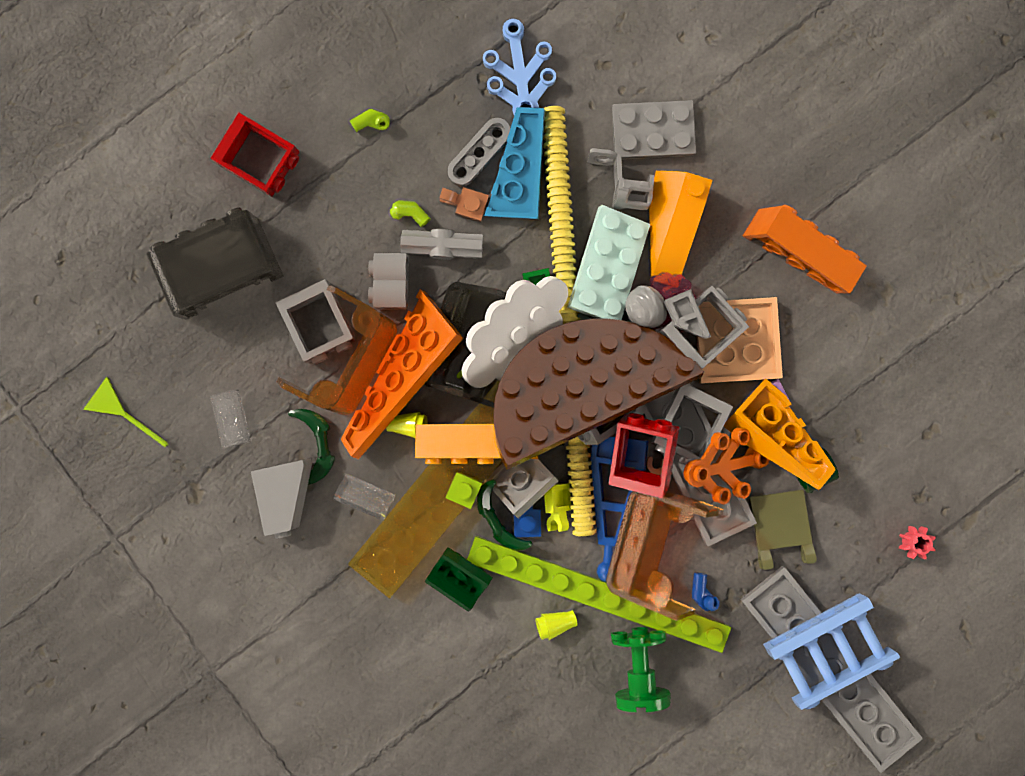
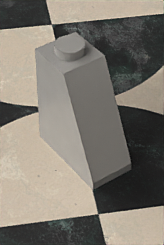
M311 458L251 471L264 536L274 534L275 539L291 535V530L300 526L312 467Z

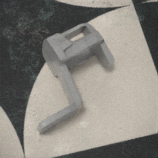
M590 149L587 159L588 163L602 166L614 165L615 191L613 193L612 209L647 210L653 199L654 175H649L647 182L622 178V159L618 153L605 149ZM596 156H606L608 159H599ZM631 191H642L646 193L645 195L631 194Z

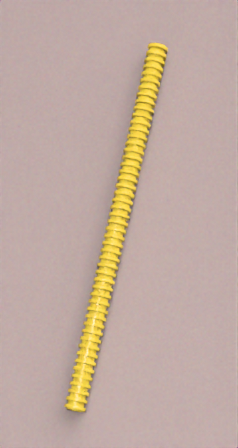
M548 106L544 108L545 134L543 140L546 143L543 144V148L546 149L544 152V156L547 158L545 165L548 166L545 169V173L548 174L546 181L549 182L546 188L550 192L547 194V198L550 199L548 207H551V210L548 211V214L551 215L549 223L552 224L550 232H553L550 240H553L551 248L554 249V252L551 255L555 259L552 261V265H555L553 273L556 274L557 278L566 283L568 288L567 301L559 310L563 318V324L581 320L578 317L580 312L567 308L577 278L574 273L577 271V268L574 267L576 259L573 256L576 254V251L573 250L575 242H572L574 234L571 233L574 226L571 225L573 217L570 214L573 211L569 207L572 204V201L569 200L571 192L568 191L571 184L568 183V180H570V176L567 174L569 167L566 166L569 163V159L566 158L568 150L565 149L568 144L564 140L567 138V134L564 133L566 125L563 124L566 118L563 116L565 113L563 107ZM578 437L569 440L568 446H566V450H569V454L566 456L570 460L567 463V466L570 467L568 475H571L568 483L572 486V488H569V492H572L570 500L573 501L570 509H573L571 517L574 518L572 526L575 527L572 534L575 536H591L597 533V529L593 526L596 524V521L593 520L595 512H592L595 504L592 503L594 495H591V491L594 489L590 486V482H593V478H590L592 470L589 469V465H592V463L588 459L591 456V453H588L590 445H585Z

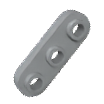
M490 119L451 161L448 166V176L454 185L459 187L469 185L506 145L510 126L504 119ZM495 130H499L502 132V136L495 138L492 133ZM477 150L484 151V156L478 158L474 153ZM461 169L467 172L462 178L456 175Z

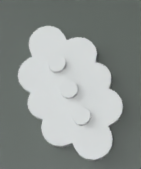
M553 276L543 278L536 285L528 280H520L511 285L504 300L492 303L487 309L485 321L476 323L467 334L466 345L471 354L467 357L462 367V376L465 381L475 388L485 387L495 378L501 381L508 365L524 346L540 334L562 325L563 318L559 310L564 306L568 298L566 283Z

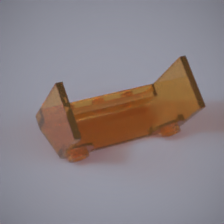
M329 285L328 291L357 306L352 315V325L356 331L363 334V337L337 384L329 380H321L313 386L310 392L281 377H278L276 382L281 388L320 408L340 415H349L356 410L395 339L397 326L392 319L376 309Z
M632 491L628 497L606 578L608 589L617 596L676 621L694 615L696 609L671 599L674 590L673 581L667 574L658 571L671 521L677 523L689 522L695 514L705 518L723 515L724 509L674 493L666 492L663 498Z

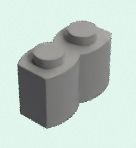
M374 253L373 260H369L368 266L369 276H373V287L368 289L369 303H373V308L376 310H408L409 256L407 253Z

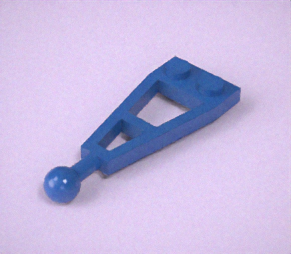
M610 436L599 445H592L591 452L598 544L605 545L603 562L597 567V576L601 581L607 583L614 581L618 576V568L614 563L615 547L620 548L623 544L638 492L629 490L625 503L604 500L601 463L612 464L615 436ZM628 438L624 466L634 467L636 470L645 472L649 441ZM605 510L622 512L615 536L607 535Z

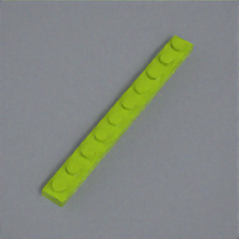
M476 535L467 558L475 566L644 626L666 631L667 634L723 653L731 630L729 625L626 588L603 582L600 579L530 554L511 550L499 543Z

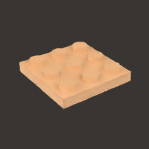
M777 297L727 300V303L733 309L738 308L746 316L747 320L745 322L749 328L702 369L704 374L699 378V383L783 378ZM709 301L703 302L698 306L711 335L707 339L696 336L697 352L701 357L734 329Z

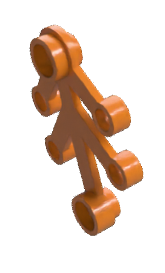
M738 427L732 431L731 439L727 434L714 433L711 437V443L701 459L689 461L684 468L683 474L685 480L691 486H703L712 495L714 502L724 505L729 502L731 492L728 488L718 486L710 476L718 475L732 489L735 497L746 499L751 492L750 484L739 481L731 471L748 466L761 469L767 466L770 460L750 447L746 450L744 456L732 458L739 445H746L750 440V432L747 429ZM718 450H723L716 463L711 464Z

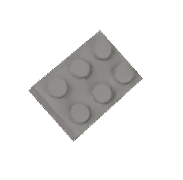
M693 100L612 105L614 152L618 153L622 160L685 157L696 154Z

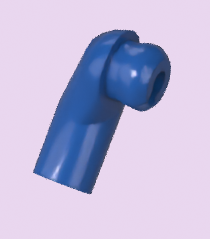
M694 573L692 586L693 600L705 611H716L719 607V599L706 589L707 574Z

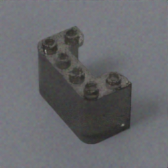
M240 207L229 210L226 213V217L217 221L216 219H210L201 223V228L192 232L191 230L182 231L175 235L176 239L167 243L165 241L157 242L149 247L150 251L146 254L172 315L185 320L199 315L196 308L203 310L207 308L206 305L252 284L257 286L261 284L260 281L268 278L273 282L284 277L259 219L248 210H242Z

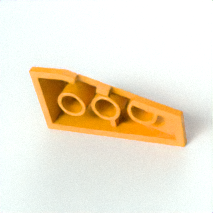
M656 170L653 199L649 207L651 281L673 288L678 287L712 184L711 179L688 172Z
M765 378L725 422L724 427L731 433L738 427L747 429L750 432V440L746 446L819 490L836 469L818 442L810 438L804 429L805 423L801 418L798 419L790 408L791 402L787 396Z

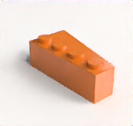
M788 205L762 208L757 211L743 237L749 241L756 238L765 243L762 247L764 250L771 254L774 252L778 255L786 256L787 264L800 270H809L807 276L833 292L850 294L867 267V265L859 260L860 256L850 250H844L839 246L837 239L819 232V227L815 223L801 219L797 216L798 212Z

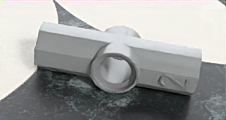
M432 229L431 232L402 230L400 241L401 253L424 255L441 260H451L454 257L482 259L483 235L455 233V231L448 229Z

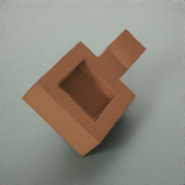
M464 187L460 195L452 190L442 188L440 202L456 206L455 215L481 223L489 195Z

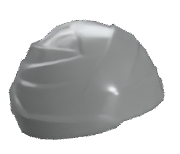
M638 286L630 292L626 299V313L632 323L651 329L659 327L665 321L667 308L664 298L653 287Z

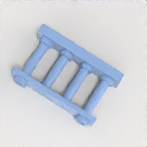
M859 593L763 644L767 653L774 660L778 658L783 660L800 692L792 697V700L801 710L816 707L821 699L876 670H885L894 664L893 661L900 658L899 654L889 647L882 648L867 620V611L874 608L868 597ZM851 619L856 621L873 655L858 662L841 630L842 624ZM825 633L833 636L848 665V668L835 675L817 643L818 637ZM802 645L808 648L824 681L811 688L792 655L794 653L793 650Z

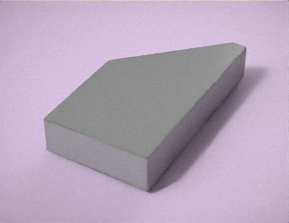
M691 289L664 300L675 327L704 339L711 337Z

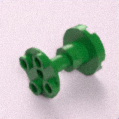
M647 627L632 628V633L624 631L611 633L612 644L631 647L633 669L627 671L628 688L622 689L615 694L616 707L627 712H637L636 707L646 708V712H655L670 706L671 693L665 688L656 687L655 670L649 668L648 646L664 643L667 640L666 631L655 630L648 632Z

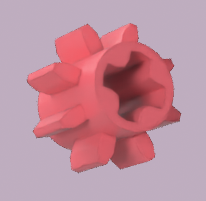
M908 526L909 532L899 535L902 538V545L899 546V549L909 550L907 553L909 558L914 559L918 555L919 558L925 560L927 559V553L936 550L932 542L936 537L926 535L928 530L926 527L920 526L917 531L915 527Z

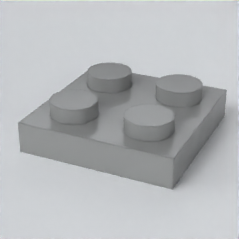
M529 459L509 470H506L504 463H502L484 480L485 482L492 479L496 481L493 491L517 518L521 517L558 482L556 477L539 459Z

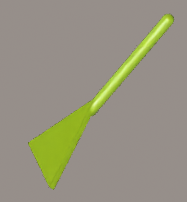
M106 377L83 410L122 415L162 446L167 447L168 442L125 412L109 378Z

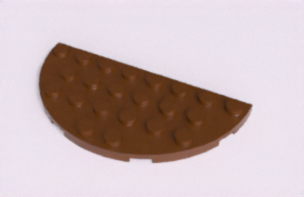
M585 319L554 327L537 336L517 353L505 370L498 385L493 420L495 441L506 470H509L701 378L704 371L696 361L685 356L669 338L636 323L615 319Z

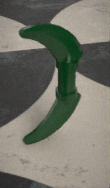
M308 409L292 410L288 412V415L305 422L314 432V437H316L318 448L317 460L310 472L308 485L314 484L329 473L335 460V456L331 455L328 448L327 431L330 430V426L321 415Z
M492 479L484 483L477 494V508L479 514L486 518L493 530V538L511 550L521 551L533 545L531 541L518 539L505 530L506 528L500 523L491 503V494L496 481Z

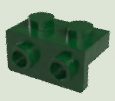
M447 547L427 576L425 583L469 612L488 587L493 577L462 557L461 554Z

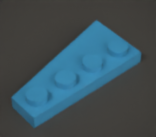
M516 108L507 138V145L499 165L498 175L491 191L492 195L489 205L485 211V217L539 219L544 108Z

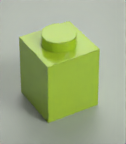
M457 471L445 498L471 509L483 481Z

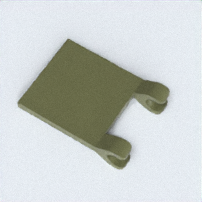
M804 490L749 497L751 512L757 522L754 524L760 569L769 570L774 567L770 549L800 545L803 563L812 564L817 561L812 543Z

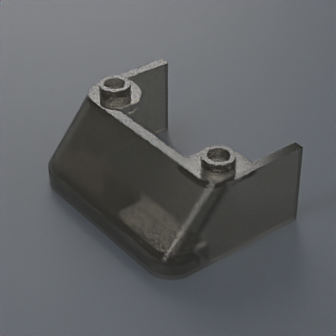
M454 282L448 287L440 310L462 335L463 339L424 385L494 408L495 402L481 398L485 387L475 388L467 383L463 376L457 378V374L462 370L463 363L471 354L466 345L468 332L476 323L485 321V315L489 306L495 301L504 300L506 292L461 282Z

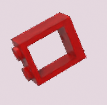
M238 112L210 159L270 197H273L275 192L279 193L285 184L284 178L289 169L293 170L296 167L300 152L295 145ZM251 131L286 151L266 184L231 164Z
M637 413L625 414L617 424L608 485L663 498L670 486L679 426L672 425L667 420L658 419L653 421L644 419L643 415ZM630 430L667 438L661 475L624 467Z

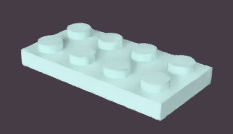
M604 205L598 207L567 308L596 319L622 320L626 299L630 293L649 231V223Z

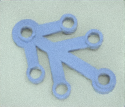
M509 19L503 25V37L510 43L514 69L501 61L498 53L494 50H488L483 54V64L486 68L494 69L517 86L518 96L505 88L502 79L497 76H493L487 81L488 92L492 95H498L512 105L513 115H515L516 108L521 107L523 104H528L531 108H539V99L547 88L554 85L556 81L555 71L551 68H545L540 73V82L529 94L527 84L542 63L551 57L552 47L548 42H540L536 47V54L525 67L521 47L524 26L517 19ZM510 26H516L518 28V31L512 33L508 30V28ZM547 48L549 52L546 55H542L539 50ZM494 56L496 60L493 63H488L486 58ZM545 74H551L553 76V79L551 81H545L543 79V76ZM493 82H498L500 87L492 89L490 85Z

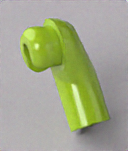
M368 109L351 119L350 123L356 132L367 126L384 131L389 127L390 119L383 112Z
M398 200L392 204L390 209V215L394 219L399 220L403 216H411L421 228L431 220L414 201Z

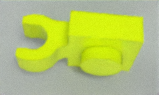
M569 483L555 484L544 494L545 513H551L546 524L548 531L558 530V532L569 529L566 512L572 510L570 509L571 492H569Z

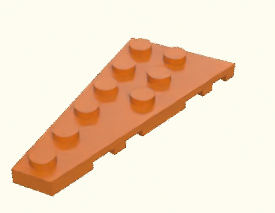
M421 289L416 295V298L419 300L413 312L408 311L404 318L407 323L401 334L395 335L376 371L379 376L374 386H368L364 394L367 396L361 410L355 411L341 438L350 456L358 460L463 339L462 335L431 297Z

